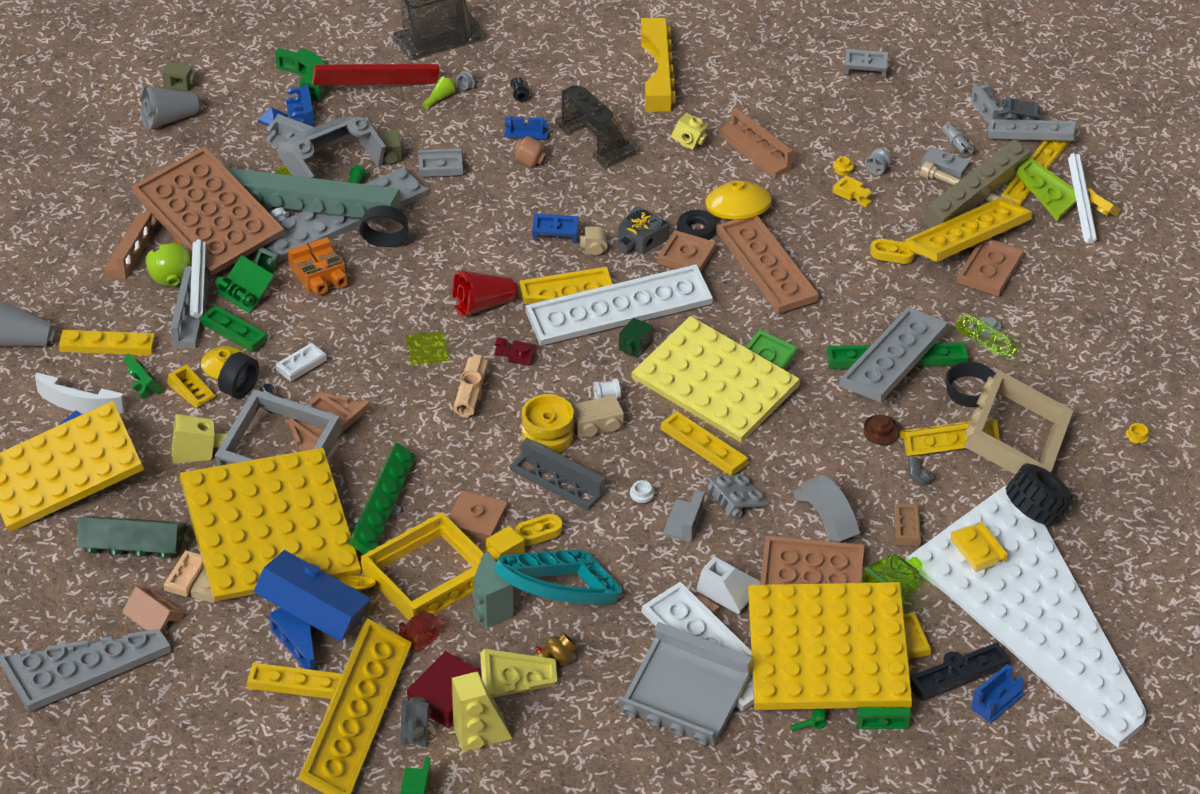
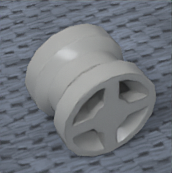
M876 148L865 161L866 169L870 173L881 175L886 170V167L891 164L892 157L887 150Z

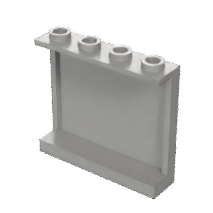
M658 622L654 628L655 639L625 697H618L620 710L631 718L636 716L643 718L654 727H659L660 725L668 728L670 732L677 736L686 735L691 737L700 745L709 744L715 747L753 671L752 657Z

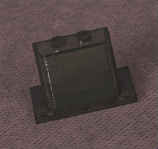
M401 0L403 30L394 32L393 39L410 62L486 40V34L469 13L466 0Z
M571 86L562 90V116L555 119V125L567 136L584 128L597 138V151L593 152V159L604 169H608L640 154V147L628 137L613 112L586 88Z

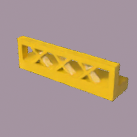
M987 418L982 431L1000 441L997 419ZM973 421L900 430L898 435L899 438L904 439L906 456L965 448L964 444L968 437L965 431L970 423L973 424Z

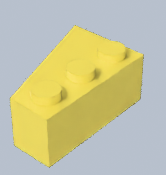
M478 672L453 677V724L462 751L477 750L483 746L512 739L503 714L499 711Z

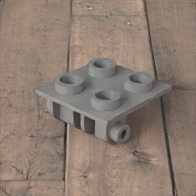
M743 474L707 476V479L710 481L708 484L709 494L714 497L731 518H740L743 507L770 505L763 497V494Z

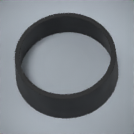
M386 205L374 206L368 209L363 216L359 228L360 235L371 245L394 248L402 245L408 238V219L397 208ZM385 217L399 222L404 228L395 233H381L372 229L366 221L372 218Z
M969 361L955 364L946 374L948 396L952 401L961 406L979 407L976 403L980 395L962 394L956 391L951 386V383L958 378L967 376L976 377L986 382L989 376L993 378L995 372L988 366L978 362Z

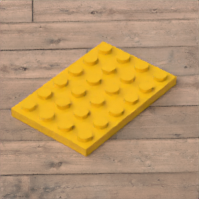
M114 401L108 402L0 452V513L9 532L145 470Z

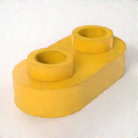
M877 239L871 243L870 254L877 260L908 264L915 258V252L905 248V242Z
M546 514L519 523L515 531L525 540V546H531L558 537L562 533V520L557 515Z

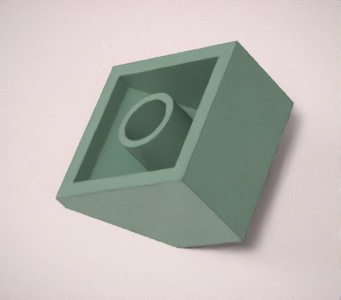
M489 552L483 553L474 577V590L472 591L474 599L472 611L474 617L478 622L481 621L486 628L513 618V585L495 573L494 566L496 561Z

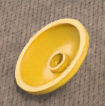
M748 181L725 183L712 190L705 200L706 209L712 215L733 220L747 219L760 215L771 206L772 202L771 194L768 190Z

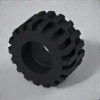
M1029 463L1022 465L1005 488L1008 498L1019 511L1030 519L1047 526L1055 525L1073 501L1070 491L1060 479L1046 469Z

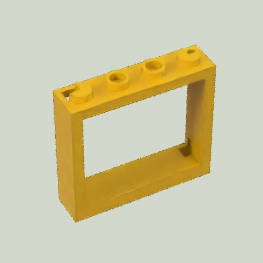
M441 512L362 555V573L366 577L375 579V586L415 626L472 594L474 590V577L483 552ZM442 536L472 568L411 601L380 569Z

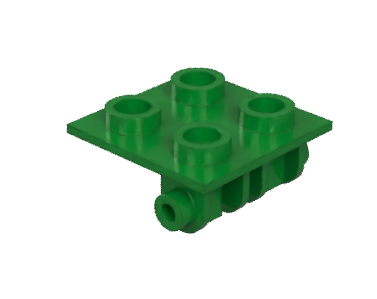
M241 255L227 277H218L215 283L219 289L217 294L251 314L275 275Z

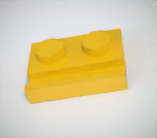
M982 521L977 526L970 525L951 532L950 540L975 572L994 566L998 561H1007V552Z

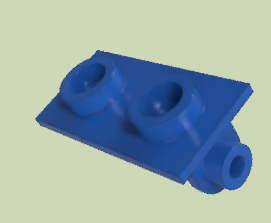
M509 116V118H505L504 137L525 138L530 136L534 139H547L549 124L548 120H544V117H529L528 123H525V117Z

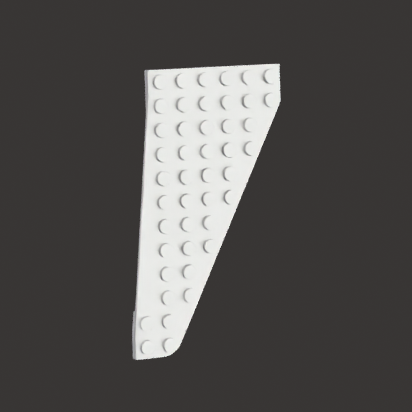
M1004 486L906 557V563L910 566L913 565L919 570L918 574L949 596L1081 714L1080 717L1119 748L1143 728L1146 718L1145 707L1044 524L1030 519L1019 511L1008 498L1006 486ZM982 521L1008 555L1007 561H998L994 566L975 572L950 540V536L953 531L970 525L977 526Z

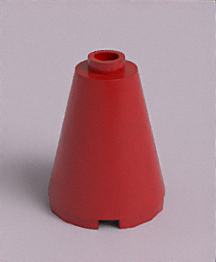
M464 270L458 271L459 274H455L453 277L452 296L457 298L458 305L454 306L461 316H469L510 302L518 294V286L512 278Z

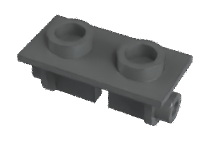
M1010 97L1001 100L1003 111L996 113V115L1005 116V120L1044 119V116L1038 115L1041 107L1037 103L1022 101L1020 108L1021 100Z

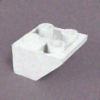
M714 556L702 569L696 591L731 611L740 614L749 604L748 585H760V581Z

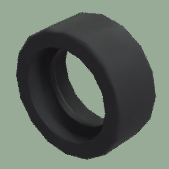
M242 352L232 354L220 370L218 377L219 390L235 399H242L253 389L259 375L258 361Z

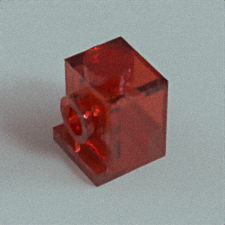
M423 610L417 616H413L407 624L404 622L399 624V636L412 643L410 648L420 653L439 637V620L432 613Z

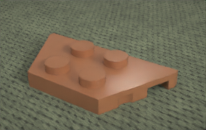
M323 392L318 393L306 404L313 406L315 409L332 412L339 416L342 432L370 409V402L367 400H362L361 403L349 401V397L333 396ZM293 418L287 420L289 430L299 452L312 450L324 428Z

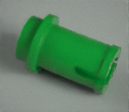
M360 165L352 167L349 170L350 177L348 182L361 184L362 180L366 178L364 167Z

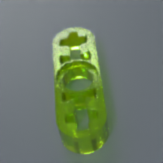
M964 313L958 316L956 328L963 335L996 355L1008 357L1014 353L1016 344L1010 336L975 315ZM968 320L969 324L975 326L976 329L966 328L964 321ZM987 328L990 331V338L984 342L981 339V332ZM995 341L1005 342V345L1008 346L1007 349L1003 350L1002 346L996 344Z

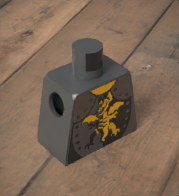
M636 205L618 227L619 242H617V247L622 253L633 249L640 254H645L669 240L670 223Z

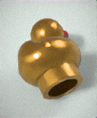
M563 632L559 637H549L545 642V648L536 646L534 656L551 658L552 655L559 661V666H566L573 660V651L577 648V645Z

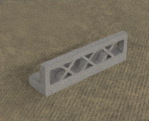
M186 266L184 269L172 319L171 336L173 348L196 349L201 321L200 318L195 319V317L190 316L192 266ZM205 280L204 311L210 289V283Z

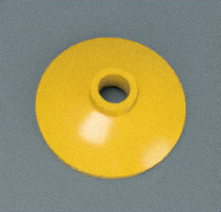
M231 346L211 349L201 360L202 370L209 377L218 379L220 370L226 360L236 352H244Z
M365 576L334 577L357 591L369 589L376 584L375 579Z

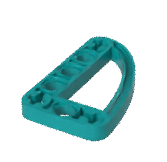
M580 549L501 555L494 566L495 573L514 587L552 600L578 604H614L622 593L621 586L590 553ZM578 574L590 588L558 585L533 577Z

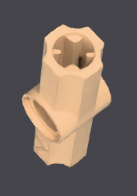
M474 354L468 358L465 370L460 376V387L454 404V412L460 417L468 418L470 415H473L477 401L482 396L481 388L488 367V360L484 359L482 355Z

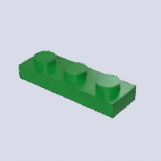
M217 305L200 317L202 325L252 353L268 341L266 332Z

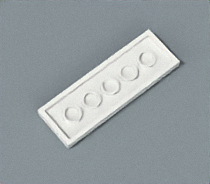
M681 582L642 606L641 612L655 626L658 622L751 657V650ZM752 673L735 705L741 712L754 704Z

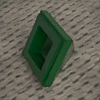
M259 247L254 263L273 274L279 254Z

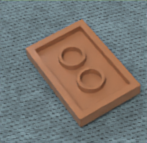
M992 239L984 240L977 244L957 276V283L999 297L1023 258L1024 250Z

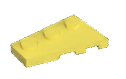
M484 649L480 653L482 680L492 698L552 687L557 683L556 659Z

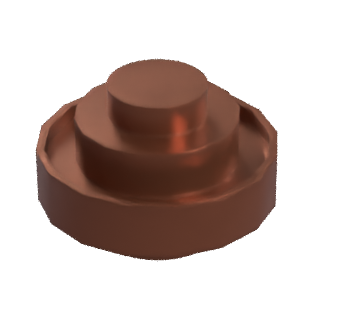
M872 415L864 422L863 434L869 442L874 444H890L898 436V424L892 417L887 415Z

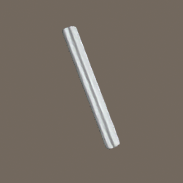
M1072 153L1068 161L1083 238L1086 244H1094L1097 240L1081 155Z

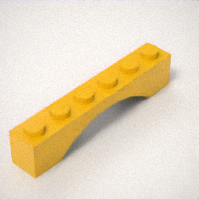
M641 18V47L647 50L658 64L657 71L645 82V112L671 111V103H675V91H671L674 90L672 52H668L671 51L670 26H666V18Z

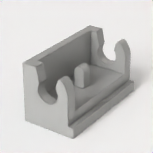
M846 49L844 75H848L849 69L881 71L882 78H886L888 52Z
M990 84L978 87L977 85L973 86L971 103L988 124H990L991 119H1004L1005 116L996 115L997 112L1003 111V107L994 99L992 93H985L986 90H991L993 87Z
M277 114L276 118L267 127V131H272V133L266 138V143L279 148V144L283 140L314 127Z

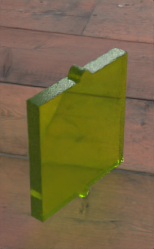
M443 331L405 335L410 365H431L432 363L448 361Z

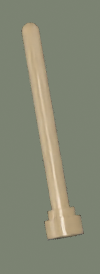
M928 160L925 161L920 171V176L928 180L929 178H937L950 185H955L961 180L938 170L939 168L936 167V164ZM993 193L985 199L990 202L998 198L1009 201Z

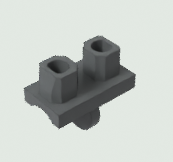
M412 697L410 701H402L400 744L427 746L429 703H426V699Z

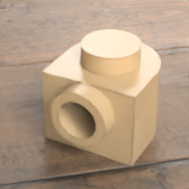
M585 227L584 236H580V249H584V254L599 255L607 250V234L603 228Z

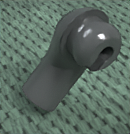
M917 457L908 459L909 477L921 485H929L934 479L933 472L930 471L928 473V469L920 470V460Z

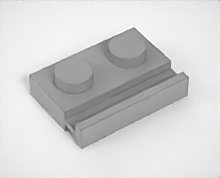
M461 148L418 150L419 177L463 175Z

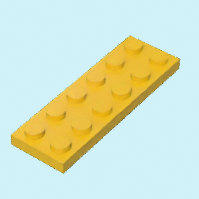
M998 198L905 239V248L914 251L916 254L923 255L931 261L940 262L944 258L975 246V244L989 240L991 237L1004 233L1015 226L1022 225V223L1032 219V211Z

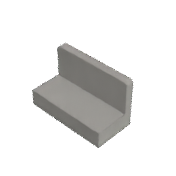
M695 490L691 502L675 500L663 531L664 536L689 542L692 541L704 509V491Z

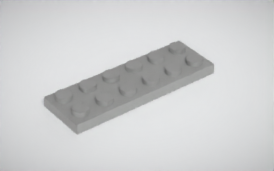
M907 307L840 378L839 386L881 403L948 330V322Z

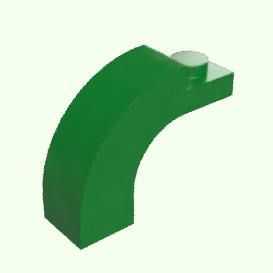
M278 48L275 52L276 69L303 76L299 81L300 87L308 85L311 100L320 102L326 94L327 85H313L312 77L315 65H325L323 60L314 52L301 48L298 52Z

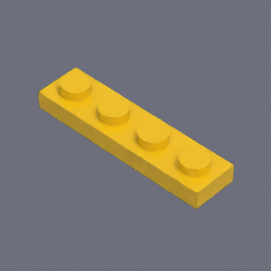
M62 330L59 351L152 355L155 334Z
M678 411L661 422V430L728 475H735L748 465V457Z
M252 663L247 679V689L332 699L342 674Z

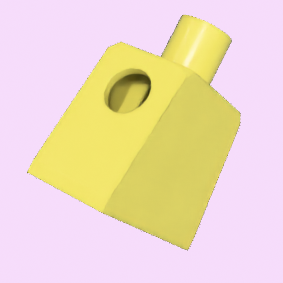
M175 414L172 463L211 460L213 448H219L227 434L214 433V421L211 419Z

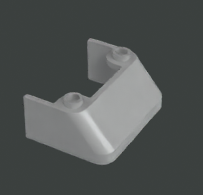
M343 116L283 140L279 144L278 155L292 176L314 178V175L304 161L311 159L315 152L356 136L376 166L380 167L382 166L386 146L368 120L362 117Z

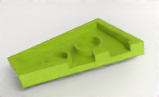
M1029 158L1018 168L1016 173L1056 221L1077 204L1074 188L1032 158Z

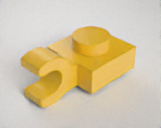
M845 175L833 185V193L849 201L855 198L864 207L872 203L871 200L867 199L872 194V191L864 189L862 182Z
M1087 188L1091 194L1089 199L1091 206L1098 205L1096 210L1106 216L1109 213L1114 216L1119 214L1120 208L1100 197L1091 188Z

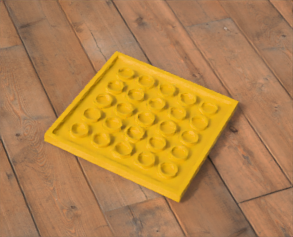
M324 448L180 473V482L214 602L256 594L253 591L263 568L283 550L290 552L309 564L318 566L323 572L332 577H343L361 573L355 548L348 544L351 535Z
M900 582L748 585L754 710L911 707L912 697Z

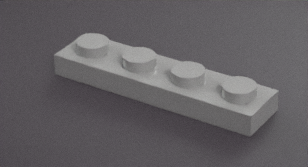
M991 119L988 128V138L998 140L1074 141L1077 124L1076 121Z

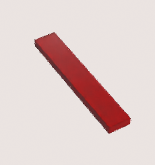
M439 64L315 65L312 83L313 85L436 84L440 67Z

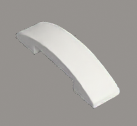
M36 373L35 375L37 392L47 401L73 412L77 410L85 414L111 401H114L119 414L124 413L126 410L123 393L101 388L97 395L60 386L57 377Z

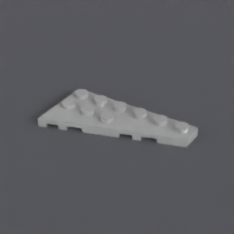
M160 629L129 633L126 638L112 640L111 636L104 637L101 642L88 643L87 640L47 646L44 651L30 653V649L22 650L19 655L6 656V653L0 654V666L27 711L31 712L171 652V648Z

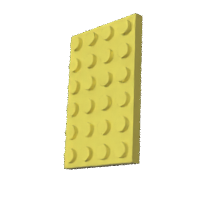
M691 316L631 372L632 378L741 443L800 385V379Z

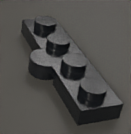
M998 642L968 653L965 658L960 653L951 651L944 655L942 664L909 676L910 685L923 701L997 672L1006 664L1010 665L1011 659Z

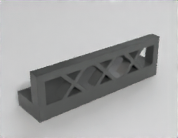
M526 438L521 443V456L510 465V471L587 511L605 495V477L529 438ZM526 461L532 464L534 468L523 469L520 466ZM549 473L553 475L554 479L544 480L539 477V474ZM568 483L573 486V489L563 490L558 484ZM578 494H589L593 497L586 502L579 498Z

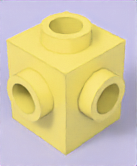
M686 112L678 120L671 138L680 142L683 147L693 150L698 144L702 145L708 135L705 133L708 125L700 118Z

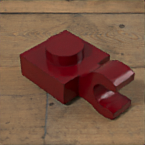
M497 338L495 342L497 347L494 355L508 357V362L531 366L537 345L514 340L512 345L504 338Z

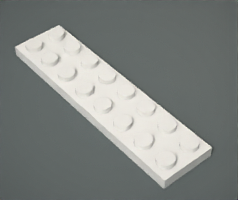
M697 264L529 304L526 305L525 311L539 344L542 346L624 326L633 317L644 321L710 305L713 298Z

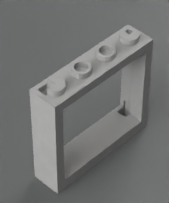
M254 389L216 452L215 459L218 466L254 460L236 454L234 451L259 408L324 428L313 449L324 448L327 458L342 432L340 417L332 412L315 409L311 405H302L289 398L283 399L274 396L270 392Z

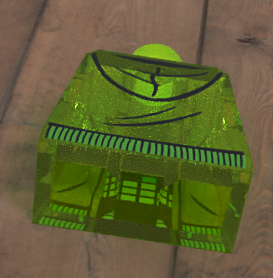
M891 554L864 567L861 583L900 582L903 605L919 587V571L922 569V563L916 557L905 561L898 554Z

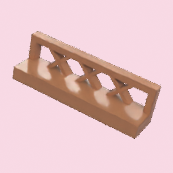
M738 108L732 109L731 123L720 128L719 135L774 178L792 170L793 150Z
M146 209L145 213L139 212L105 266V275L126 279L160 223L148 209Z

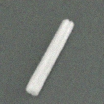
M201 239L196 240L192 245L190 316L195 317V319L202 317L204 311L206 243L201 241Z

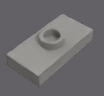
M933 147L927 151L921 162V165L927 160L935 163L936 167L939 168L938 170L960 179L970 167V160Z

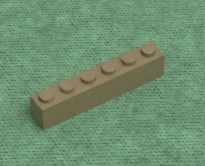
M1013 139L927 205L923 223L932 228L974 209L988 198L990 194L997 191L1017 175L1018 168L1028 160L1030 151L1017 140Z

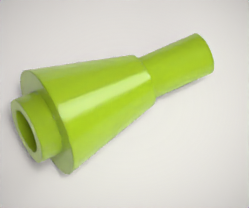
M440 77L430 96L422 103L423 107L429 109L435 102L455 93L454 82L448 77Z

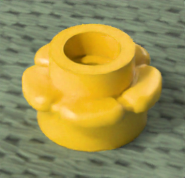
M842 156L833 162V168L838 175L845 176L852 172L854 163L848 157Z
M1134 423L1126 431V437L1134 444H1144L1149 440L1148 428L1144 424Z

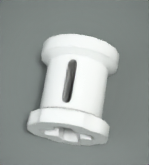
M617 378L611 382H593L595 399L615 395L617 399L621 398V390Z

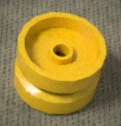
M542 394L529 399L522 407V440L524 441L526 438H529L556 453L567 449L573 442L574 409L571 403L565 398L554 394Z

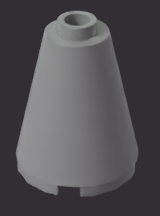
M151 86L143 87L140 92L139 102H143L144 108L140 109V114L144 126L149 129L196 115L198 110L201 109V99L195 93Z
M0 301V346H47L48 342H53L55 329L51 328V323L7 302Z

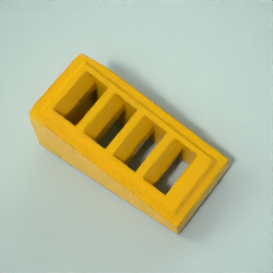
M188 364L168 374L167 384L196 409L216 398V395ZM197 389L199 390V391L196 392L195 394H192V393H191V392H193V391H195V390H197ZM202 394L205 395V397L199 400L197 399V397L201 396Z

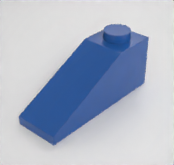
M282 608L269 613L271 631L304 669L315 670L310 624Z

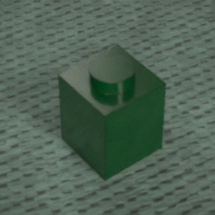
M634 317L619 333V350L637 358L653 342V325Z

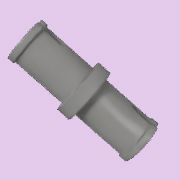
M946 123L950 129L948 130L944 125L941 131L949 139L950 145L953 148H957L963 157H969L966 150L972 154L974 152L973 146L968 143L966 136L959 132L952 123Z

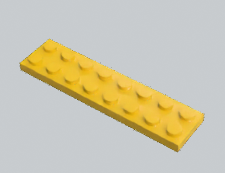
M369 618L363 623L298 777L300 781L324 794H351L412 644L410 641Z

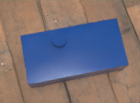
M283 550L263 568L253 591L340 642L361 622L371 600L368 596L323 572L318 566L309 564L286 550Z

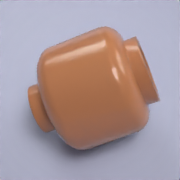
M526 136L523 139L520 138L513 150L515 160L529 168L535 167L537 163L541 165L546 157V153L543 152L544 144L530 136Z

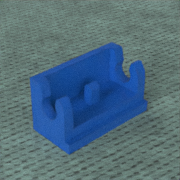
M304 85V87L289 89L288 94H297L298 96L286 99L288 117L314 127L309 86Z
M534 213L532 227L534 241L538 240V235L572 237L573 243H577L579 216Z
M1006 664L974 691L971 710L992 724L1025 695L1023 692V677L1020 676L1015 681L1012 677L1013 667Z

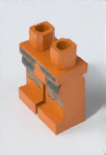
M328 237L310 242L309 247L307 244L288 250L289 267L300 282L306 286L308 293L315 292L319 296L328 291V286L335 285L337 288L347 286L345 263L332 249Z

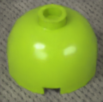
M175 243L160 245V250L154 253L152 249L146 256V267L152 280L162 286H176L180 284L185 267L192 266L189 250L187 251L183 245Z

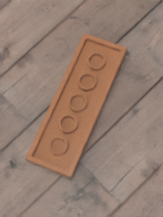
M758 215L716 225L717 234L778 314L818 301L819 294Z

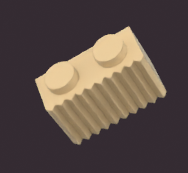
M615 395L571 404L574 409V430L578 438L591 437L595 434L613 432L623 428L624 414Z

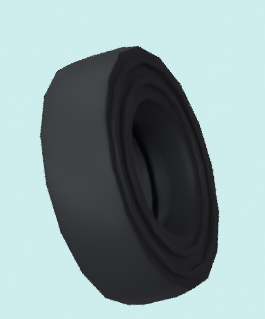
M689 210L679 216L677 230L711 240L715 236L717 223L715 217L707 211ZM700 223L705 225V228L692 229L689 225Z

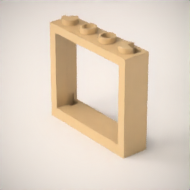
M998 370L993 378L991 376L988 377L983 386V389L986 391H983L976 403L979 405V408L977 407L970 418L973 424L970 423L965 431L968 437L964 447L1015 475L1022 465L1026 463L1040 466L1051 472L1073 410ZM997 392L1053 422L1039 462L982 431Z

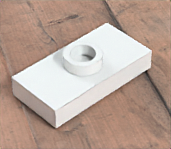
M310 343L276 363V371L291 382L327 361V354L313 343Z

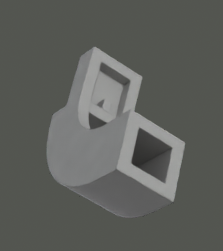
M820 475L804 481L800 484L801 488L793 490L796 500L807 501L815 507L822 519L828 540L840 542L860 534L855 515L848 500L835 482L827 476Z

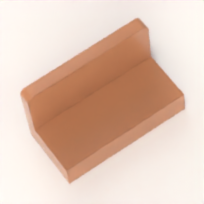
M135 586L123 609V613L146 631L160 629L163 632L168 620L180 622L185 614L153 589Z

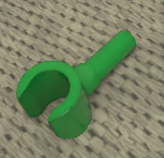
M815 709L811 714L812 719L790 725L791 730L795 731L806 727L823 729L826 726L825 711L823 709Z

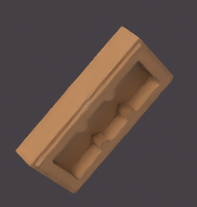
M894 504L895 545L920 546L921 534L918 504Z

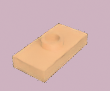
M185 550L164 583V591L188 597L204 568L201 554Z

